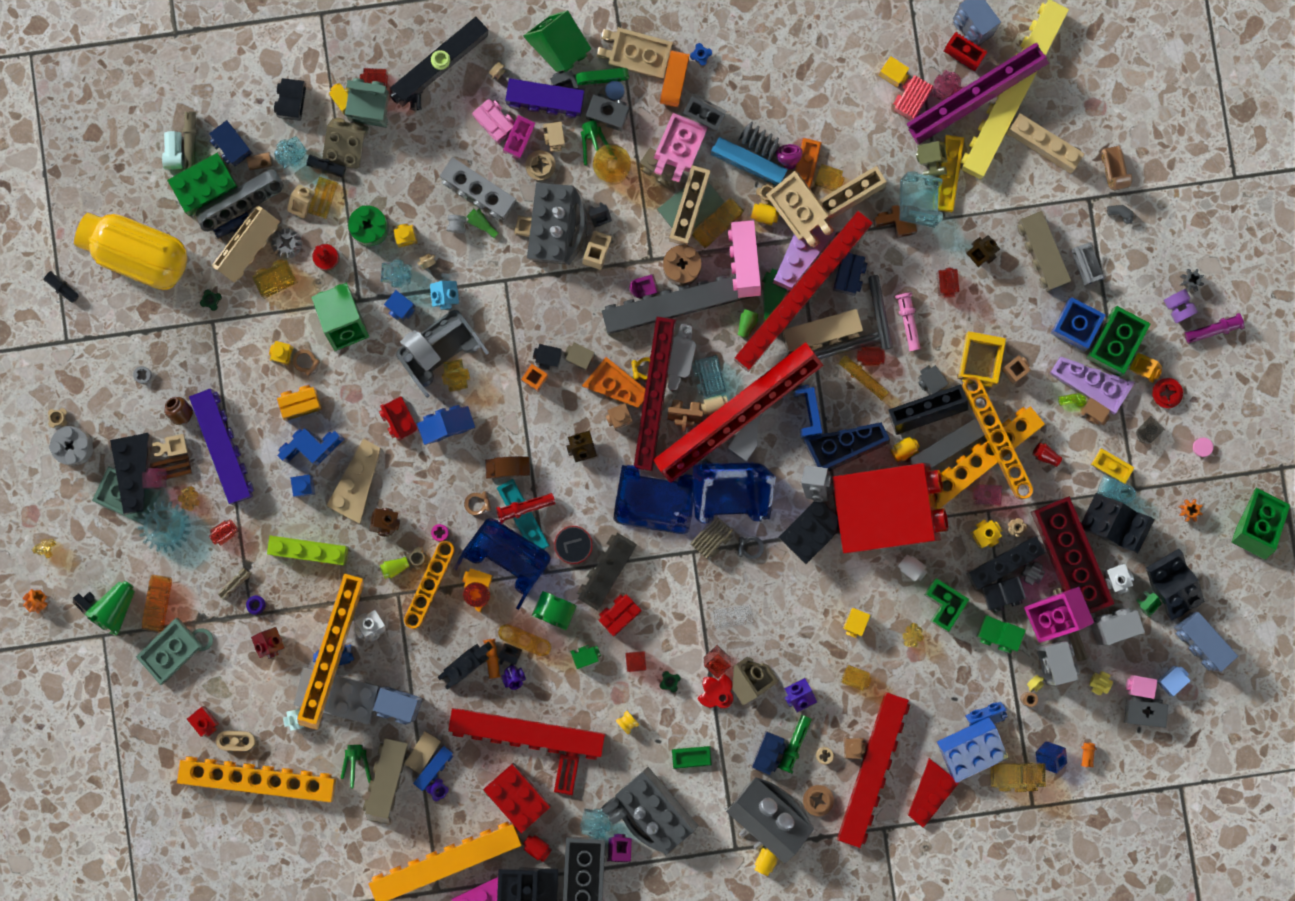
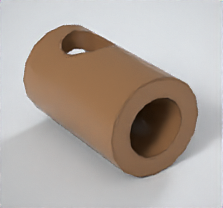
M270 152L247 157L250 171L273 166Z
M1024 692L1021 695L1020 700L1024 706L1034 707L1038 703V697L1035 693ZM1028 696H1031L1032 701L1030 703L1027 702Z

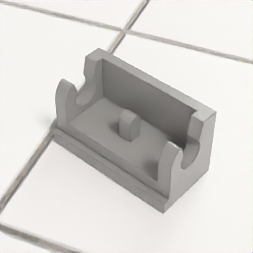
M1092 242L1077 246L1071 250L1084 286L1105 279Z

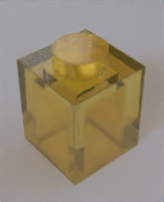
M821 164L814 185L835 191L843 185L845 177H842L843 171Z
M847 664L840 682L864 691V688L868 689L872 678L869 677V672Z

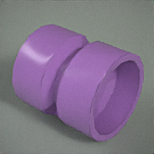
M1186 289L1163 300L1167 308L1172 310L1171 316L1175 323L1198 313L1194 303L1189 302L1191 297ZM1184 304L1186 309L1179 312L1177 307Z

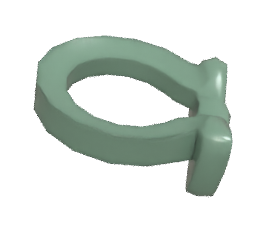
M204 628L193 631L192 634L194 636L199 632L208 635V644L198 651L208 650L213 643L211 632Z

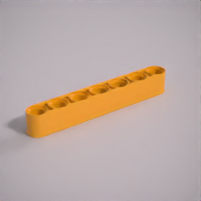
M969 377L962 384V388L1014 496L1021 500L1029 498L1033 493V487L979 378ZM969 381L975 382L977 386L975 391L968 389L967 383ZM977 399L984 400V408H978L976 406ZM985 416L993 418L992 426L985 424ZM994 433L1002 436L1001 443L994 442ZM1005 450L1010 453L1009 461L1002 459V451ZM1011 468H1016L1019 471L1018 478L1011 477ZM1021 485H1024L1028 490L1025 496L1020 495L1018 491Z

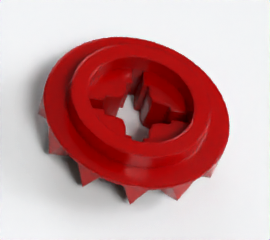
M1163 378L1154 385L1152 397L1156 404L1162 408L1170 409L1181 402L1183 389L1175 379ZM1165 388L1168 391H1175V393L1169 396V401L1166 396L1160 395L1165 391Z

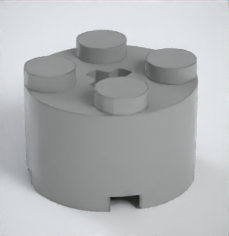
M65 426L54 433L49 449L58 462L69 466H77L86 463L93 454V443L91 436L86 431L72 426ZM70 443H73V446H74V449H73V450L70 449V446H69Z

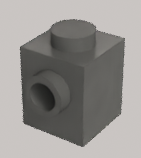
M928 365L920 371L922 375L918 377L920 380L918 384L923 391L927 390L930 395L937 393L949 384L936 365L932 368Z

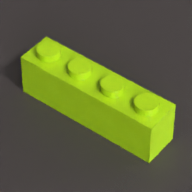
M269 535L267 555L346 566L349 547Z

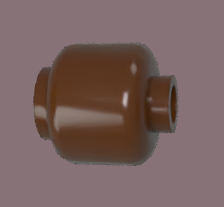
M172 397L165 403L164 413L173 424L182 425L190 421L193 408L184 398Z

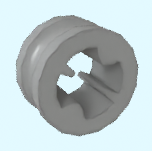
M144 366L137 367L133 372L135 381L141 384L149 382L152 376L151 371ZM140 370L142 372L146 370L147 373L145 375L147 378L145 380L143 378L141 380L138 379L140 376L138 372Z

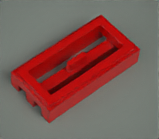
M560 754L554 787L555 793L573 796L580 757ZM567 759L563 787L558 789L563 760ZM571 760H575L570 791H567L566 787Z

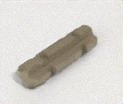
M242 568L238 575H235L225 585V588L218 592V595L223 600H227L231 596L230 593H234L244 583L243 581L250 577V572Z

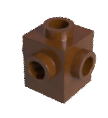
M375 508L372 512L369 531L378 533L382 537L392 536L399 529L400 519H397L398 512H393V509Z

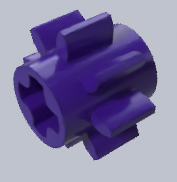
M509 666L504 670V675H501L505 688L509 687L512 690L521 688L523 685L522 681L526 680L521 667Z

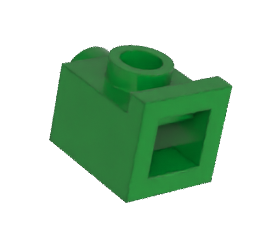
M589 645L578 648V653L575 650L570 651L577 669L599 662L598 657H601L598 646L592 648Z

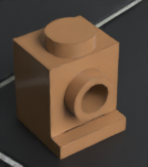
M1089 398L1078 413V416L1082 417L1085 415V419L1088 422L1104 426L1110 418L1108 415L1110 409L1093 398Z
M844 738V757L864 758V738Z

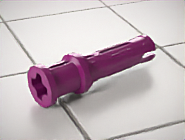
M1237 313L1236 316L1227 319L1221 318L1215 324L1185 332L1184 335L1187 343L1191 344L1223 333L1227 335L1230 331L1239 328L1241 330L1245 329L1241 314Z

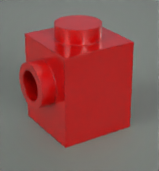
M205 706L200 707L187 718V721L200 737L205 735L207 737L211 736L217 731L215 727L219 725L218 721Z

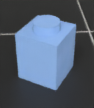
M1173 666L1157 680V683L1169 696H1175L1191 680L1187 677L1189 674L1183 667Z

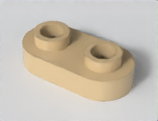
M223 731L216 737L217 747L224 751H248L254 747L256 742L255 736L248 731ZM225 737L230 739L229 744L224 743ZM245 737L249 739L247 745L243 743Z

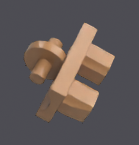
M673 400L671 407L668 409L667 420L675 421V425L682 426V432H685L686 426L693 427L694 423L700 424L702 422L703 411H701V403L691 402L690 409H683V401Z

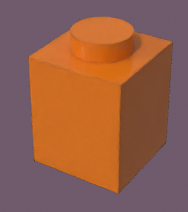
M531 363L521 381L538 392L548 378V374Z

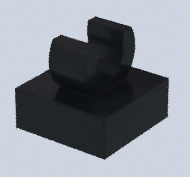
M602 202L599 203L600 207L593 209V206H590L589 214L594 228L612 221L607 205H604Z
M88 592L84 597L78 593L73 597L72 603L85 614L92 607L90 604L95 600V596L91 592Z
M504 643L498 656L500 665L504 661L509 662L510 666L516 665L521 656L522 649Z

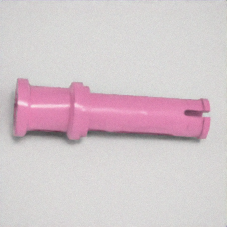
M912 292L896 295L895 298L898 299L900 307L899 315L903 317L909 351L920 350L921 347L914 319L916 309L913 308Z

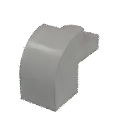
M415 330L405 335L404 339L400 341L402 346L425 371H428L441 360L427 340Z

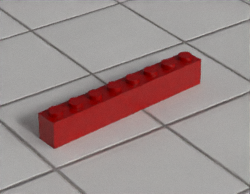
M888 692L884 693L837 837L838 841L861 848L862 844L865 845L868 833H866L868 826L872 825L874 819L872 811L874 807L877 808L880 801V796H878L880 788L883 789L886 783L884 774L886 770H890L892 764L890 756L892 751L895 752L897 749L898 741H896L898 733H902L904 727L902 719L904 715L908 714L910 709L908 699Z
M452 708L448 732H452V736L464 737V734L472 735L471 739L482 741L483 737L490 738L492 743L502 744V741L510 742V746L521 747V744L529 745L528 749L540 750V747L548 748L547 752L559 754L560 750L566 751L568 756L578 757V754H584L586 759L597 760V757L602 756L605 733Z

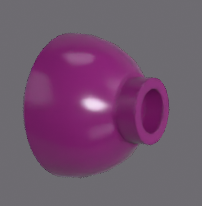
M786 144L776 150V157L786 169H794L801 160L802 149L794 144Z

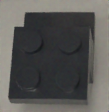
M1095 493L1081 525L1084 531L1099 536L1109 544L1138 554L1155 519L1136 512L1122 502Z
M814 501L778 538L806 565L840 530L838 517L823 502Z
M1180 549L1146 567L1152 590L1164 604L1167 616L1171 621L1205 602L1199 580L1186 565L1184 554Z
M528 867L498 869L497 901H557L558 869Z

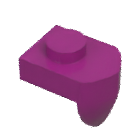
M654 274L632 280L629 286L630 293L636 298L659 293Z

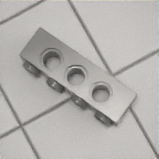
M453 157L440 174L443 185L449 189L454 187L458 190V194L466 200L468 197L474 200L473 204L481 210L486 208L490 211L489 215L497 220L500 218L505 220L517 202L516 198ZM459 176H465L467 178L464 184H458L456 182ZM476 186L482 187V192L478 195L472 193L473 188ZM497 197V204L490 205L488 203L489 198Z

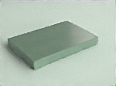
M709 182L707 183L693 229L725 204L724 200ZM685 187L657 209L671 228H673Z
M108 466L92 501L145 525L161 490L145 483L144 511L124 515L116 470Z
M177 617L136 658L160 685H163L203 645Z

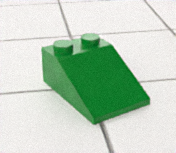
M1256 487L1237 524L1231 543L1266 560L1277 549L1290 504Z

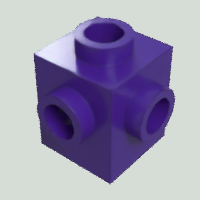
M805 678L784 688L788 695L785 697V700L789 707H794L796 712L817 703L813 691Z

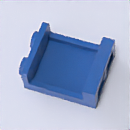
M809 385L798 386L797 390L793 393V397L805 396L810 427L800 430L801 439L803 437L822 434L815 389L814 387L810 388Z

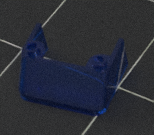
M489 518L484 521L464 548L454 569L457 571L465 559L479 564L485 558H488L517 577L514 586L523 595L516 607L519 610L546 570L551 557L547 551L506 525L501 524L496 519Z

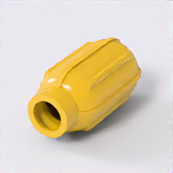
M87 212L81 219L75 232L74 245L90 252L97 264L156 289L168 290L174 287L181 279L187 265V251L179 239L122 215L107 214L100 217Z

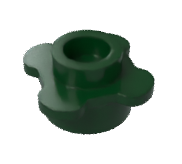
M207 289L204 291L200 305L216 311L222 296L220 293L215 294Z
M668 671L663 672V679L659 684L662 690H671L673 693L678 690V681L681 680L680 675H673Z

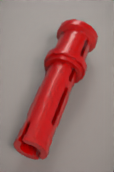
M550 493L521 503L512 502L511 505L502 508L496 507V511L502 524L505 520L518 519L522 514L552 506L556 503L553 494Z

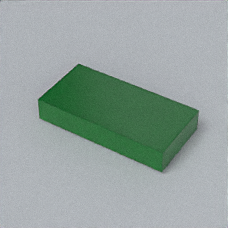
M710 746L672 749L673 769L711 766Z

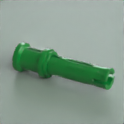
M804 715L800 716L788 748H785L784 756L777 768L793 774L794 771L792 769L796 759L800 757L799 750L812 721L811 718Z

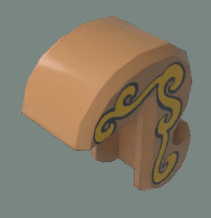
M1114 146L1103 149L1101 151V159L1105 166L1106 180L1110 189L1116 191L1129 188L1132 185V174H1127L1121 147Z

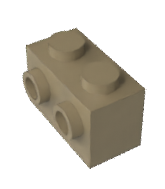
M650 147L640 161L641 171L648 176L653 175L656 177L657 181L663 186L668 185L672 187L675 183L672 178L676 167L666 163L661 175L654 173L658 160L654 159L656 150Z

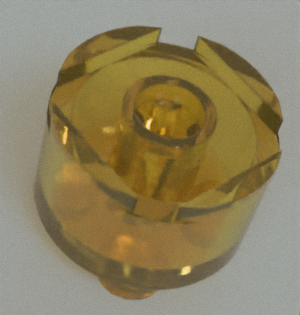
M605 145L601 147L593 158L595 176L599 181L610 186L625 181L631 170V160L627 151L618 145ZM609 161H611L612 163L616 162V164H615V167H616V168H614V169H613L612 167L608 168V166H609L608 162H609Z

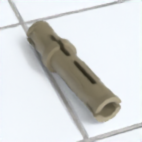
M187 111L184 112V128L182 133L184 134L183 169L185 170L195 165V142L198 130L196 129V112L189 111V113Z

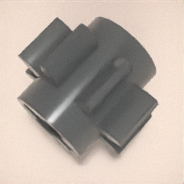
M1187 269V275L1182 274L1180 276L1183 279L1180 286L1184 285L1187 292L1192 288L1194 292H1197V285H1204L1201 282V278L1204 275H1200L1198 269L1194 272ZM1195 278L1196 281L1194 283L1189 282V279Z
M1036 561L1032 564L1027 563L1021 573L1025 577L1023 581L1030 585H1033L1034 582L1039 584L1045 574V571L1041 570L1043 565Z

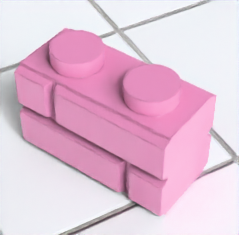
M487 99L472 115L495 142L500 144L509 136L515 122L508 114L506 116L503 115L501 112L502 107L497 101L492 102L490 99Z

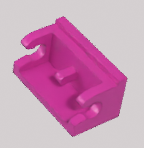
M518 115L503 148V153H508L515 159L521 158L535 122Z

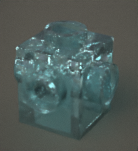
M294 136L289 140H281L276 145L277 148L274 155L276 161L285 169L289 166L295 167L304 158L307 150L298 137Z
M403 260L382 263L381 282L389 283L394 288H402L403 285L410 284L412 265L404 264Z
M584 809L580 824L581 833L595 839L599 837L605 838L606 831L609 832L611 826L608 815L604 814L601 809Z

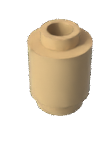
M718 395L704 399V404H701L703 414L708 415V417L728 402L727 396Z

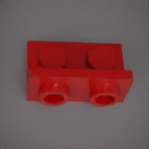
M402 396L385 405H380L381 410L379 414L383 421H388L390 427L387 429L392 439L396 437L400 441L419 431Z

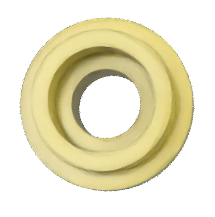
M1038 674L1027 683L1029 691H1039L1044 686V678Z

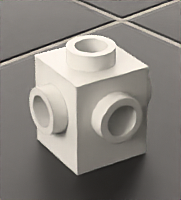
M1126 564L1104 570L1106 576L1104 580L1111 592H1117L1119 595L1128 592V587L1133 586L1132 581H1134L1132 572L1127 570Z
M376 610L368 614H361L355 621L356 628L354 631L359 639H364L365 643L369 640L371 642L375 641L380 637V634L386 631L385 625Z

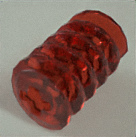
M473 582L465 587L463 598L472 607H482L488 603L490 591L486 585ZM478 591L481 597L475 600V596L472 594Z

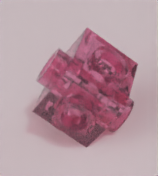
M945 69L943 74H939L933 83L932 96L941 101L947 99L962 89V79L955 72H949Z

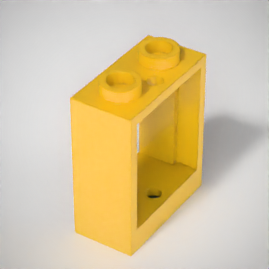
M968 331L965 335L958 378L964 382L969 377H977L984 387H992L998 384L1006 338ZM970 342L997 347L992 378L965 373Z

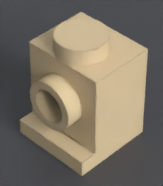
M562 122L543 124L544 132L548 131V133H544L545 144L550 146V152H559L562 148H565Z

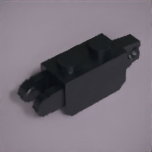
M489 641L481 647L478 644L474 645L443 670L444 672L438 676V679L441 680L447 676L451 681L445 686L448 690L489 659L486 653L493 646Z

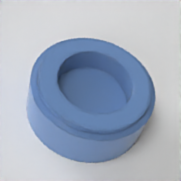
M618 81L609 82L605 88L606 96L612 101L620 100L624 95V86Z

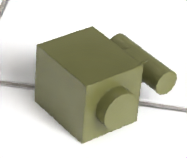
M936 141L917 145V161L921 165L929 166L930 169L923 171L924 178L947 174L946 167L939 168L940 163L948 162L945 143Z

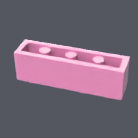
M754 220L731 222L732 230H728L729 242L733 241V246H729L730 258L735 260L734 263H731L732 274H736V279H733V289L738 291V298L761 296Z

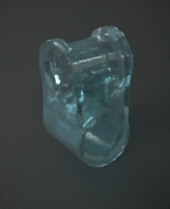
M1103 475L1096 494L1124 504L1133 501L1136 497V491L1132 486L1106 475ZM1127 490L1130 497L1124 499L1122 492Z

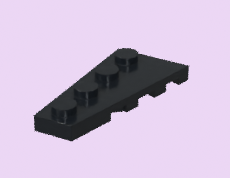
M149 433L110 440L124 515L144 511Z

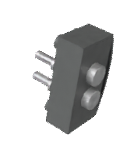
M757 777L743 789L726 811L744 827L739 833L741 838H744L748 833L752 834L758 840L754 845L756 851L765 846L784 864L798 852L814 830L804 810L788 793L773 783Z

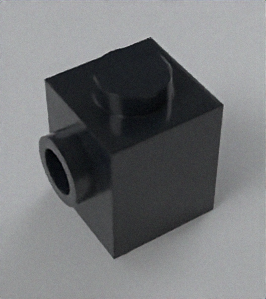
M539 344V347L534 349L533 359H535V363L539 365L540 369H558L562 349Z

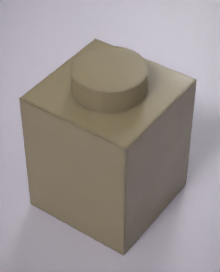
M574 342L572 346L569 345L564 355L567 356L566 362L587 371L595 352Z

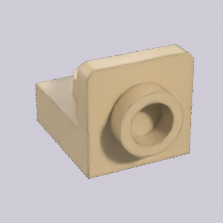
M298 184L290 195L287 211L304 219L308 214L310 201L314 197L315 191Z

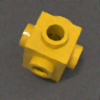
M986 519L976 524L977 529L970 532L980 549L987 545L989 548L999 543L998 539L1002 537L1000 534L1002 529L999 524L992 520L987 522ZM986 530L990 533L989 537L986 535Z

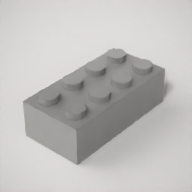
M303 667L293 705L302 706L313 668ZM335 674L323 713L371 724L374 714L373 708L381 686Z

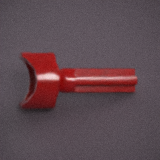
M321 244L315 247L312 258L314 264L320 270L328 271L338 264L340 255L332 245Z

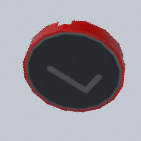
M568 526L562 529L557 534L554 542L558 557L569 564H579L585 561L593 548L589 533L578 526Z

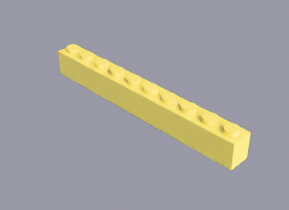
M1048 0L1046 4L1042 3L1037 12L1040 14L1038 20H1033L1028 29L1031 31L1029 37L1025 36L1020 45L1023 48L1022 51L1037 42L1039 48L1046 56L1069 9L1052 0ZM1037 71L996 96L995 104L991 103L986 111L989 116L986 121L982 119L977 129L980 131L978 137L974 136L969 145L972 148L970 153H965L960 162L963 164L962 171L980 180L984 177Z

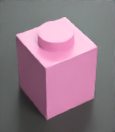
M1134 675L1127 679L1126 690H1128L1129 695L1155 698L1157 679Z

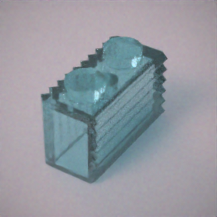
M717 355L695 360V365L692 366L694 377L698 376L700 384H696L699 395H703V398L706 399L726 394Z

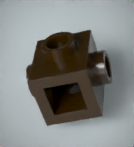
M987 235L983 239L981 237L977 238L971 244L973 247L966 254L979 268L985 262L990 264L996 259L997 256L995 254L1000 248L996 241Z
M590 430L568 437L569 445H566L569 456L574 457L575 463L597 457Z

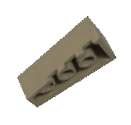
M386 738L384 743H380L378 749L380 759L379 762L374 764V781L370 780L368 792L371 793L369 800L365 799L363 811H366L367 820L390 825L391 818L389 814L394 809L395 792L399 789L401 779L399 776L403 772L408 743Z

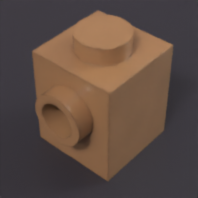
M1020 355L1001 369L1012 384L1031 371L1027 360L1024 357L1021 358Z
M625 403L607 410L609 415L606 416L609 427L613 426L616 430L633 423Z

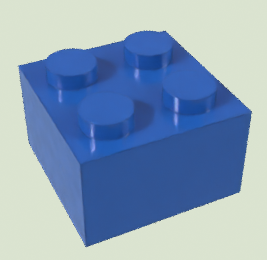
M1071 297L1067 300L1050 334L1086 351L1089 349L1106 315Z

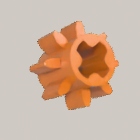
M1185 499V505L1178 506L1182 512L1179 516L1186 517L1185 522H1188L1190 518L1196 522V516L1203 515L1200 512V508L1203 505H1197L1196 499H1193L1191 503L1188 499ZM1192 507L1194 513L1189 514L1190 511L1187 508Z
M31 589L22 598L25 600L23 607L30 613L36 611L39 614L48 605L45 602L47 596L41 590L34 591Z

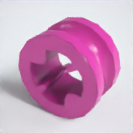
M437 524L432 528L431 535L436 541H444L449 536V530L445 525ZM439 527L445 530L442 538H437L438 535L435 536V531H438Z

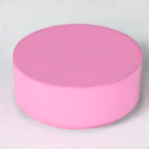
M1199 438L1193 443V451L1199 457H1206L1212 453L1213 443L1208 438Z

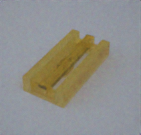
M319 177L308 214L327 219L338 182ZM324 182L326 184L320 199L317 211H314L322 183ZM332 185L324 213H321L329 186Z

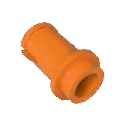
M1084 742V745L1081 746L1083 749L1081 766L1094 767V753L1097 748L1095 743Z

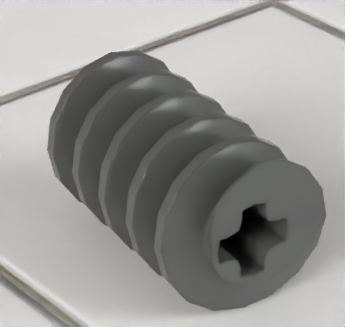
M751 121L741 133L738 141L743 138V145L749 142V149L756 146L755 152L758 153L762 150L763 157L769 154L768 160L770 161L780 146L778 144L779 138L777 137L775 140H772V133L766 137L765 129L759 133L760 126L758 125L753 129V122Z

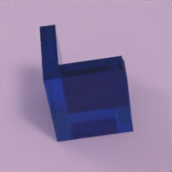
M1046 741L1035 752L1039 768L1057 774L1067 764L1065 747Z

